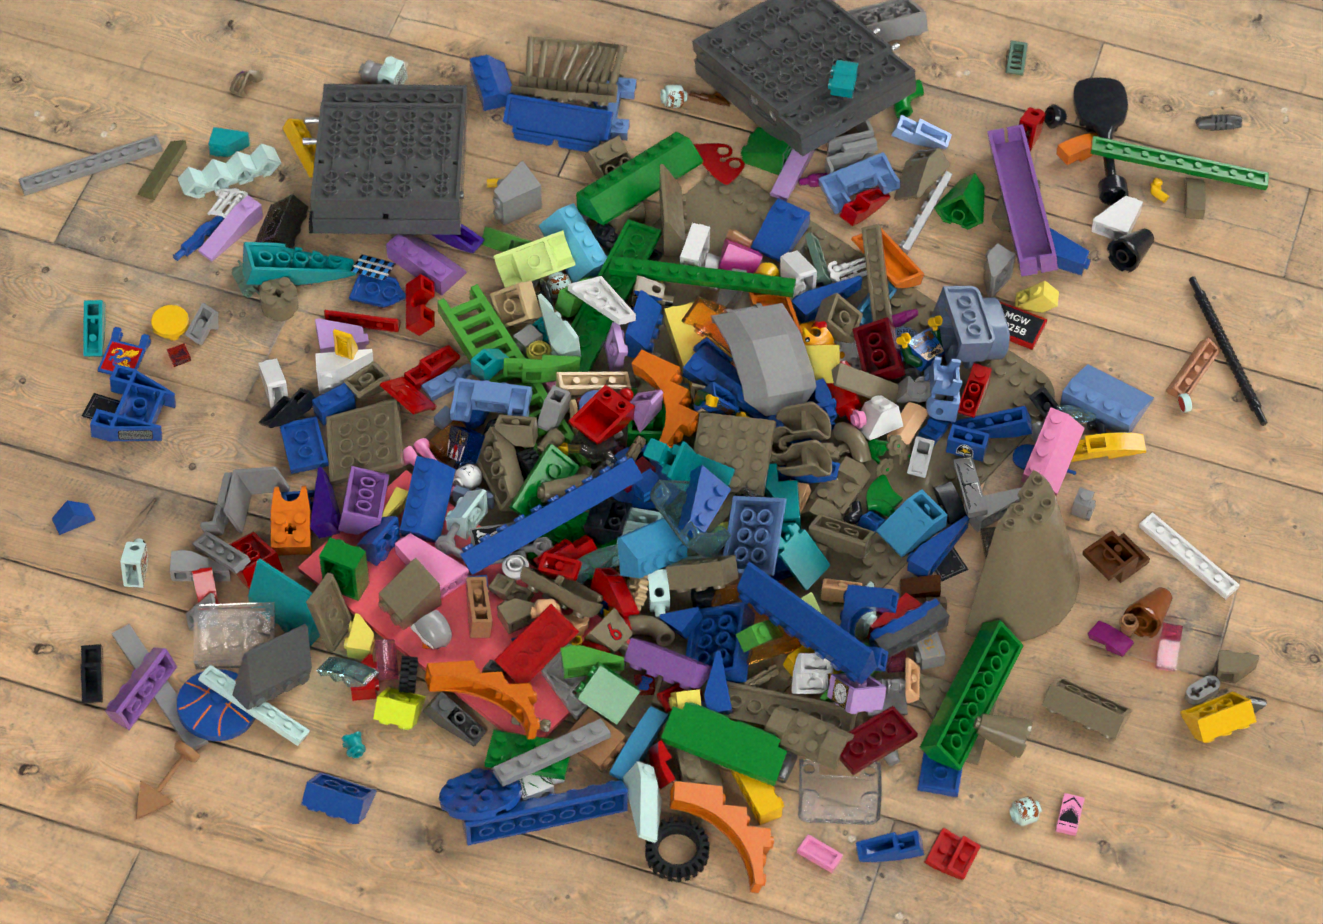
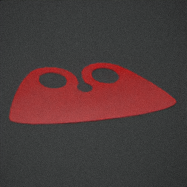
M693 144L703 159L702 165L718 181L725 185L734 181L745 167L744 161L736 157L726 159L725 162L720 161V158H727L733 153V149L727 144ZM721 147H725L729 150V152L725 155L719 154L717 150ZM736 160L740 162V166L733 168L729 163Z

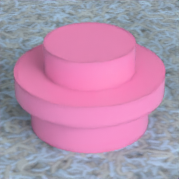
M853 411L850 417L851 423L860 429L866 425V415L863 411Z

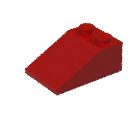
M255 532L229 544L247 555L251 560L243 570L236 574L249 590L256 563L259 559H262L281 573L284 572L277 552Z

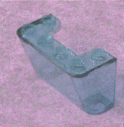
M658 480L651 490V500L680 541L686 547L705 558L716 557L731 537L727 529L717 526L711 533H708L707 530L706 532H699L693 522L689 521L684 529L681 530L678 526L683 504L686 502V490L689 487L690 481ZM689 530H692L693 538L687 534Z

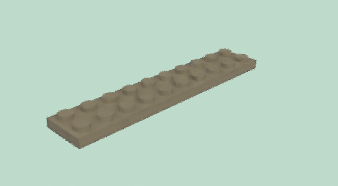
M659 675L652 706L663 708L657 699V694L678 684V682L675 681L672 684L663 681V676ZM708 680L700 687V690L702 691V695L700 696L701 706L702 701H705L704 693L706 690ZM727 681L733 714L725 716L735 722L741 721L753 727L765 729L774 709L782 705L833 724L836 728L846 732L854 729L857 714L847 713L844 708L835 703Z

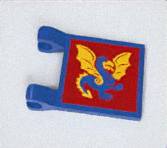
M114 327L111 340L98 367V372L112 375L116 364L138 371L144 354L151 344L150 336L142 334L138 346L120 341L123 337L122 329Z

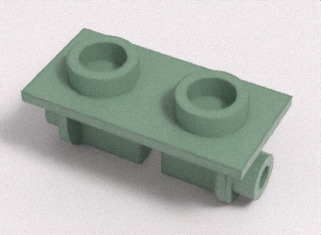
M238 260L240 266L232 268V275L236 283L239 284L238 287L242 295L250 298L254 292L259 294L260 291L257 288L259 285L246 284L242 271L243 263Z

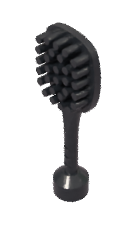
M1087 78L1075 84L1073 103L1077 118L1080 120L1079 125L1081 127L1086 126L1085 130L1087 132L1093 129L1098 137L1113 140L1114 131H1117L1118 127L1123 125L1128 111V99L1123 84L1111 78ZM1103 157L1106 177L1098 183L1099 198L1104 204L1113 205L1129 195L1127 181L1116 174L1114 159Z

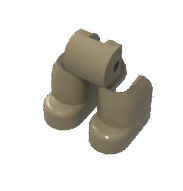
M815 402L791 405L780 409L776 414V419L782 421L784 426L775 428L769 464L777 463V470L786 476H829L832 472L831 455L828 449L819 442L827 440L831 436V423L828 414ZM809 438L812 439L810 441L791 444L790 447H787V442Z

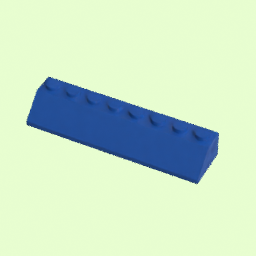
M706 346L694 353L683 367V377L692 383L708 386L711 382H715L737 395L739 411L746 413V416L775 420L776 428L784 426L782 421L776 419V414L764 416L744 401L736 367ZM809 438L787 442V447H790L791 444L810 441L812 439Z
M751 562L747 564L737 586L739 599L745 604L750 603L753 605L755 611L760 615L765 614L768 616L770 622L775 626L780 625L790 637L795 636L805 648L808 649L810 647L820 659H827L835 670H842L846 673L845 675L852 682L857 681L862 685L877 668L873 650Z
M612 780L602 785H589L583 789H570L560 794L552 793L546 797L529 798L526 801L518 802L509 811L504 809L497 812L496 817L462 820L467 846L628 811V790L622 780Z

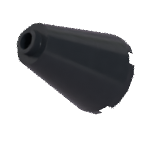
M1143 228L1114 239L1107 247V251L1109 250L1110 254L1108 256L1109 261L1119 271H1134L1153 244V233Z

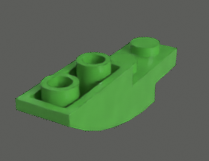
M486 226L482 236L485 239L482 245L500 252L532 242L531 240Z
M542 355V360L504 358L503 377L522 378V383L556 381L557 372H579L580 357Z

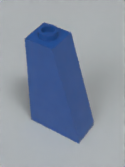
M1050 228L1057 255L1058 268L1082 276L1084 269L1088 270L1091 259H1088L1089 250Z

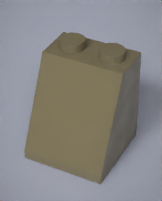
M414 558L379 593L378 605L383 612H387L390 615L392 622L396 626L399 625L405 630L420 618L442 605L440 584L418 559Z

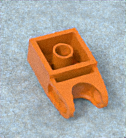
M279 486L274 487L271 505V548L277 552L278 556L312 554L311 511L307 487L301 486L300 495L294 501L284 500L281 497Z

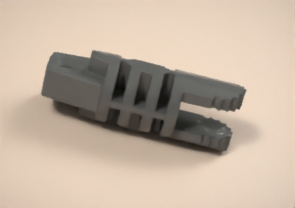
M1217 114L1200 116L1195 119V124L1202 130L1218 131L1242 128V117L1240 115Z

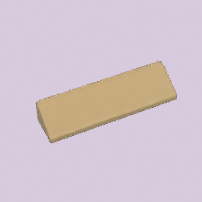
M628 372L556 373V387L569 391L571 395H584L592 390H600L605 384L617 393L622 388L631 389Z

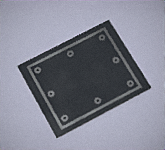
M94 393L82 417L92 420L96 409L115 414L120 401Z
M953 547L935 572L937 575H941V581H944L969 569Z

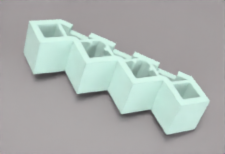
M260 144L251 155L237 151L227 163L212 159L202 171L188 167L179 176L178 181L185 195L201 198L205 197V193L211 191L216 193L221 188L229 189V185L239 183V185L251 182L254 177L263 175V177L270 176L280 166L281 161L274 147Z

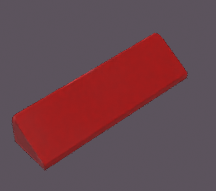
M324 310L325 320L362 326V328L399 332L401 324L399 319Z

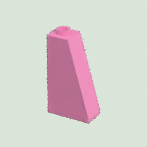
M410 533L405 537L399 538L395 543L396 555L406 566L414 558H417L438 581L441 599L466 583V577L469 576V569L415 535Z

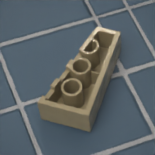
M490 427L485 436L482 437L481 440L483 441L477 444L478 446L482 444V446L474 449L472 453L481 448L477 464L500 510L513 511L509 508V505L524 483L514 445L500 434L495 427Z

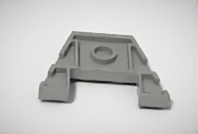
M560 651L541 670L542 676L573 718L577 720L588 706L578 700L574 693L578 684L581 681L584 682L588 676L564 679Z

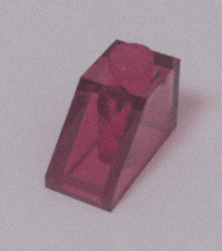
M1163 622L1155 668L1175 672L1183 626Z

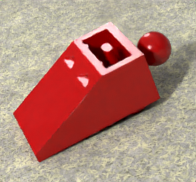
M605 384L568 420V423L598 445L620 432L634 419L635 406L630 403L633 399V392L629 388H622L617 393Z

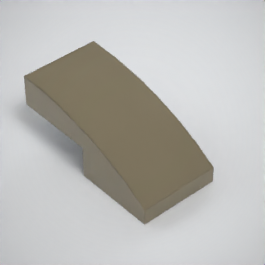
M500 573L496 575L488 587L491 592L505 601L516 598L530 602L534 596L533 591L517 585L515 579Z

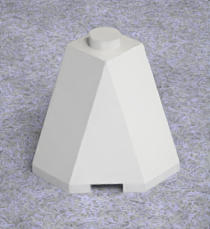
M797 250L780 256V277L796 279L793 298L806 291L816 289L817 270Z

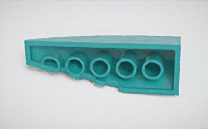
M244 242L242 271L246 284L261 285L265 281L287 277L294 285L338 280L357 274L350 271L355 265L353 259L332 254L328 257L318 251H313L312 253L302 251L300 247H295V249L287 248L282 243Z

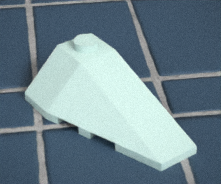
M539 294V306L552 351L550 355L581 357L578 335L566 320H562L558 311L554 312L550 302L542 294Z

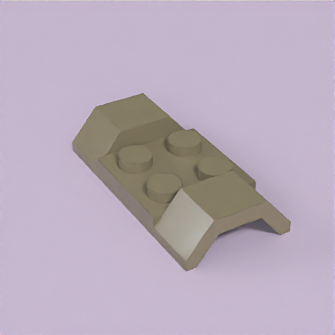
M847 456L839 458L837 463H840L837 480L820 482L802 510L801 517L811 515L816 518L819 514L842 521L852 506V502L856 500L870 479L871 474L862 463Z
M782 705L774 709L765 726L766 732L774 734L778 739H781L778 747L834 770L838 767L839 758L846 743L854 737L853 734L836 728L833 724Z

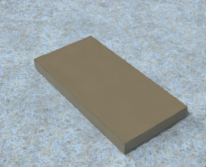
M327 573L306 603L327 651L333 653L347 634L352 617L334 575Z

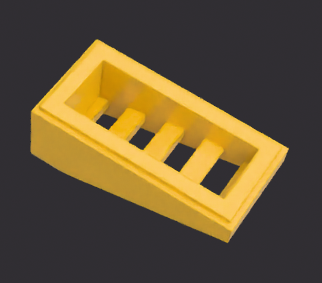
M334 329L335 354L353 360L358 347L352 334Z

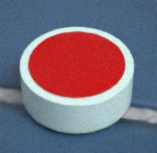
M1187 393L1178 395V404L1183 413L1191 411L1192 401Z

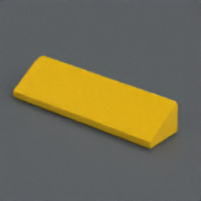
M287 119L283 130L308 176L312 178L316 145L302 143L303 138H312L302 119Z

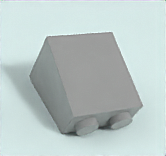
M524 161L520 162L494 190L493 203L495 210H493L495 218L500 220L503 225L542 208L541 185Z

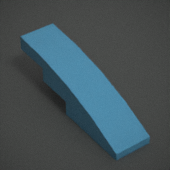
M652 706L649 707L620 752L609 775L624 782L623 777L637 761L642 763L646 758L647 751L657 739V734L667 721L668 714Z

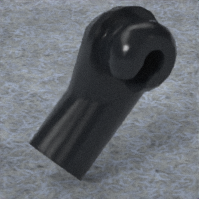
M1098 419L1087 421V428L1089 430L1094 429L1097 434L1106 433L1104 423Z
M860 501L852 502V512L844 516V522L852 525L859 522L863 515Z

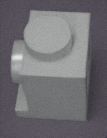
M1080 487L1073 502L1071 515L1089 521L1096 506V501L1093 500L1095 492Z

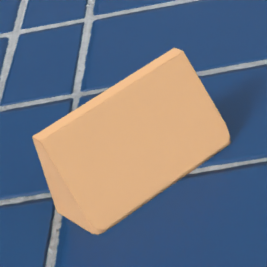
M824 578L821 600L844 603V592L847 590V586H862V583Z
M907 657L905 694L906 702L909 704L919 700L920 666Z

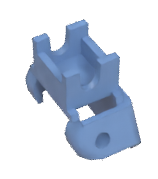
M934 357L931 366L926 368L924 372V381H930L931 397L926 401L927 413L934 419L955 423L960 405L959 390L962 386L959 372L961 360L951 359L948 365L942 366L940 365L941 357ZM935 394L947 395V401L934 399Z

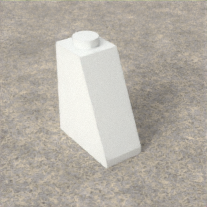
M1129 196L1123 197L1094 218L1091 232L1113 240L1131 233L1141 213L1143 202Z
M277 358L258 363L270 408L283 396L288 397L286 380Z

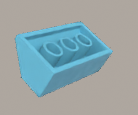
M574 203L558 209L538 226L544 237L560 231L564 232L569 250L576 266L565 269L572 283L578 282L590 275L592 277L598 276L607 256Z

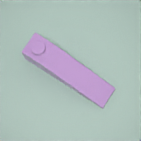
M249 195L246 196L231 210L198 250L199 253L211 262L263 219L261 204Z

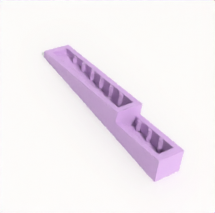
M792 149L770 192V196L784 201L788 200L810 162L814 150L802 157Z

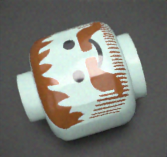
M666 85L661 90V103H664V106L667 108H681L683 103L687 102V91H684L681 85Z
M557 272L549 276V280L546 283L551 297L557 299L560 290L571 284L567 274Z
M1029 796L1013 801L1012 807L1009 808L1011 819L1020 826L1038 821L1039 813L1041 812L1039 802L1034 801Z

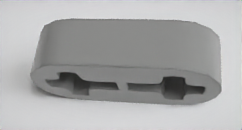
M1208 675L1193 683L1186 690V701L1189 704L1197 705L1218 693L1220 687L1219 679L1213 675ZM1207 683L1209 685L1214 684V688L1212 686L1207 687ZM1199 692L1198 697L1195 695L1191 696V693L1197 694Z

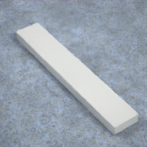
M1153 512L1139 523L1140 529L1225 600L1239 588V584Z

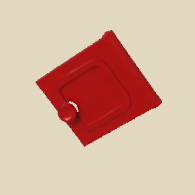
M403 376L379 384L380 387L413 415L427 410L434 411L437 408V405Z

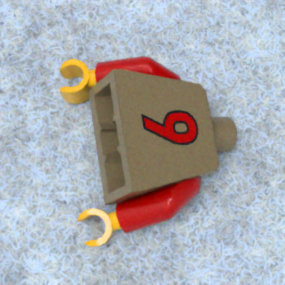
M609 606V611L603 609L605 618L584 638V641L581 636H576L575 640L578 643H571L574 646L581 645L611 654L618 650L625 657L629 646L626 641L633 635L629 617L620 615L615 608Z

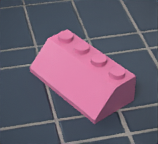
M1050 407L1023 472L1021 482L1025 483L1032 471L1035 470L1047 479L1052 486L1054 494L1057 495L1083 434L1084 427L1069 414Z

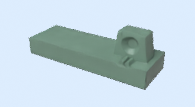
M812 232L805 234L814 267L817 270L816 284L823 282L825 286L832 283V280L830 279L820 242Z

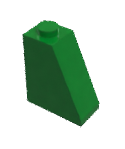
M973 173L961 179L935 205L934 209L943 222L948 224L955 223L961 225V228L969 230L982 224L984 221L985 187L976 173Z

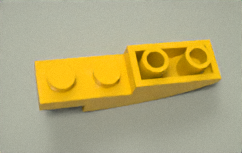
M1138 433L1087 435L1085 439L1079 441L1071 462L1108 456V459L1146 453L1144 436Z

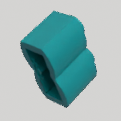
M837 60L836 65H832L831 76H833V79L829 78L828 89H831L830 95L846 98L853 97L859 63Z

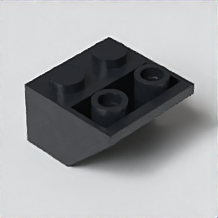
M606 499L591 507L584 525L585 534L594 543L604 545L622 536L633 506L632 503Z

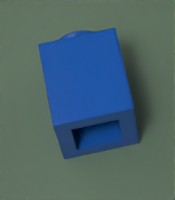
M651 469L642 473L643 479L632 484V492L644 504L662 492L663 480L658 473H654Z

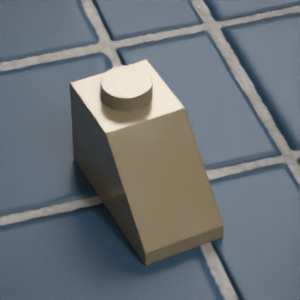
M498 416L495 429L513 445L525 448L535 446L538 438L537 417Z
M514 598L504 601L497 606L498 618L508 634L530 625L535 620L531 619L530 612L531 607H534L535 603Z

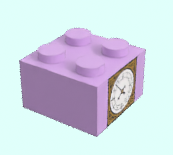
M846 673L831 674L827 697L833 700L836 705L844 708L847 713L857 714L861 711L874 712V710L883 709L887 687L869 676L861 685L857 681L852 682L845 675Z

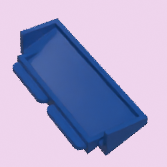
M508 94L503 122L506 125L513 126L512 133L516 140L547 146L552 145L553 141H557L560 148L588 152L601 145V142L610 140L613 112Z

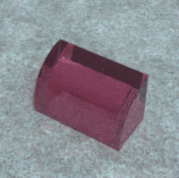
M395 639L375 640L379 682L399 680Z

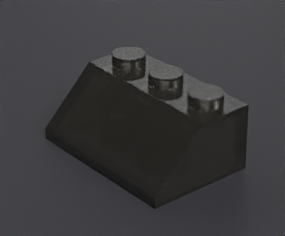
M293 194L271 204L255 242L282 243L287 248H293L295 246L294 241L301 231L302 222L307 217L306 213L309 207Z

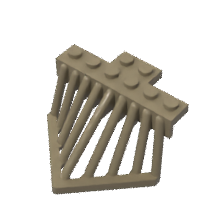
M528 36L525 76L520 75L519 86H511V93H517V95L525 97L533 95V98L566 103H576V100H581L582 104H592V101H596L601 106H608V103H616L618 90L616 82L624 53H627V46L603 42ZM534 44L541 45L537 77L532 76ZM548 45L558 46L549 77L544 78ZM565 47H574L561 78L556 79ZM581 48H589L590 51L574 78L568 80ZM617 52L609 84H606L615 54Z

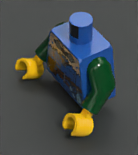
M941 316L928 319V325L933 328L932 330L928 328L912 338L909 333H902L896 339L897 344L902 345L900 352L901 356L904 357V361L914 366L918 371H924L931 366L934 357L942 358L945 353L941 332L938 329V326L943 322Z
M711 382L703 390L699 389L693 398L694 409L692 410L698 412L699 416L700 412L750 418L746 416V413L739 411L737 395L715 382Z

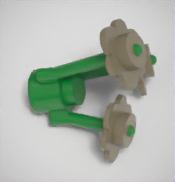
M891 435L889 442L876 438L868 441L871 459L878 463L876 466L877 476L887 475L894 467L892 458H883L882 460L878 458V456H883L886 451H888L890 456L899 455L900 465L910 460L912 454L910 445H905L900 435Z

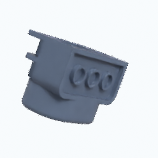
M943 286L931 316L934 318L935 316H941L943 320L938 329L941 332L947 365L951 359H958L963 362L966 369H970L973 363L977 361L1004 358L1008 352L1010 334L999 300L995 297H982L980 290L974 286Z

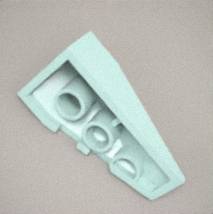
M637 761L623 778L628 790V799L637 835L639 838L655 843L658 837L662 799L654 767Z

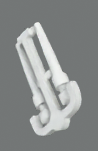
M237 188L218 189L216 196L219 197L208 212V215L212 214L226 218L231 210L248 196V193ZM227 205H230V206L228 207V209L226 210V212H225V213H222L223 209H224Z
M865 257L848 263H842L839 266L836 261L829 263L828 272L830 273V279L840 282L857 276H866L867 270L860 273L857 272L866 267ZM853 272V274L849 275L848 277L841 278V280L839 279L840 277Z

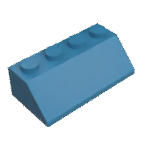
M670 517L661 518L617 537L620 576L642 578L687 557L686 537Z

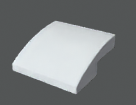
M798 653L793 671L792 694H823L828 688V673H833V667L830 665V662L827 659H820L815 653Z

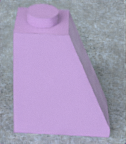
M319 318L315 319L321 353L335 352L334 329L352 334L358 350L366 349V345L369 344L368 334H364L362 326Z

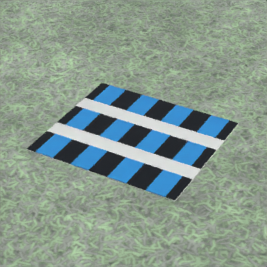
M361 254L350 271L385 280L396 263Z

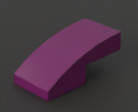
M1100 620L1088 632L1089 639L1104 644L1107 651L1122 657L1134 644L1133 640Z

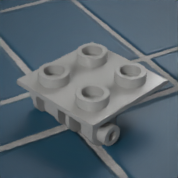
M901 678L877 680L887 687L883 709L867 712L868 717L876 716L891 706H894L901 715H908L905 680Z

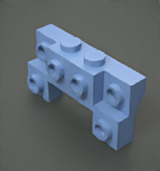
M619 77L618 82H616V85H618L617 102L608 103V106L598 105V102L594 101V106L596 107L595 109L613 112L610 140L620 136L621 140L627 141L630 120L618 119L620 98H635L637 79Z
M884 152L819 178V186L826 195L827 203L835 214L842 211L844 204L851 202L849 198L851 195L876 185L879 186L883 194L900 188V180L893 171Z
M457 378L449 413L450 419L470 422L472 410L529 417V406L533 394L532 387L505 382L496 383L488 380L479 381Z

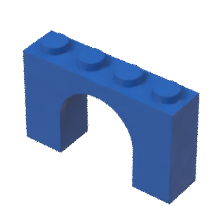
M848 585L847 590L844 592V608L840 613V627L855 637L856 624L866 613L872 611L896 613L899 593L887 588ZM867 646L874 653L877 665L874 671L885 672L889 652L883 648Z

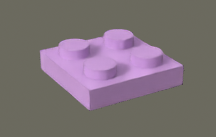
M612 322L604 347L610 372H620V369L624 366V358L628 355V347L624 344V331L621 330L620 325Z

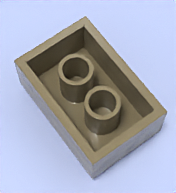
M735 555L680 560L666 567L669 590H677V593L687 592L692 588H695V591H702L711 586L714 589L725 588V585L733 584L732 581L739 578Z

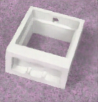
M692 223L680 255V264L703 267L706 253L709 252L710 227Z

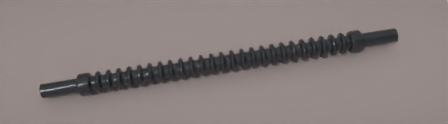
M1196 277L1189 278V282L1195 292L1194 297L1198 301L1224 357L1227 358L1226 361L1229 362L1228 365L1233 371L1232 373L1235 375L1239 387H1241L1250 410L1255 413L1261 426L1266 425L1268 422L1261 410L1262 405L1258 397H1256L1252 385L1249 384L1250 381L1247 380L1248 377L1245 375L1246 373L1243 371L1225 331L1222 330L1223 327L1220 326L1221 323L1212 309L1213 307L1210 305L1211 303L1208 301L1205 291L1201 289Z

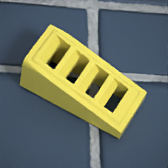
M395 488L382 513V517H397L405 509L408 495L407 490Z

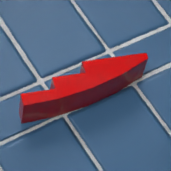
M447 345L420 359L418 366L404 373V378L418 390H421L422 384L447 371L460 359V355L450 345Z

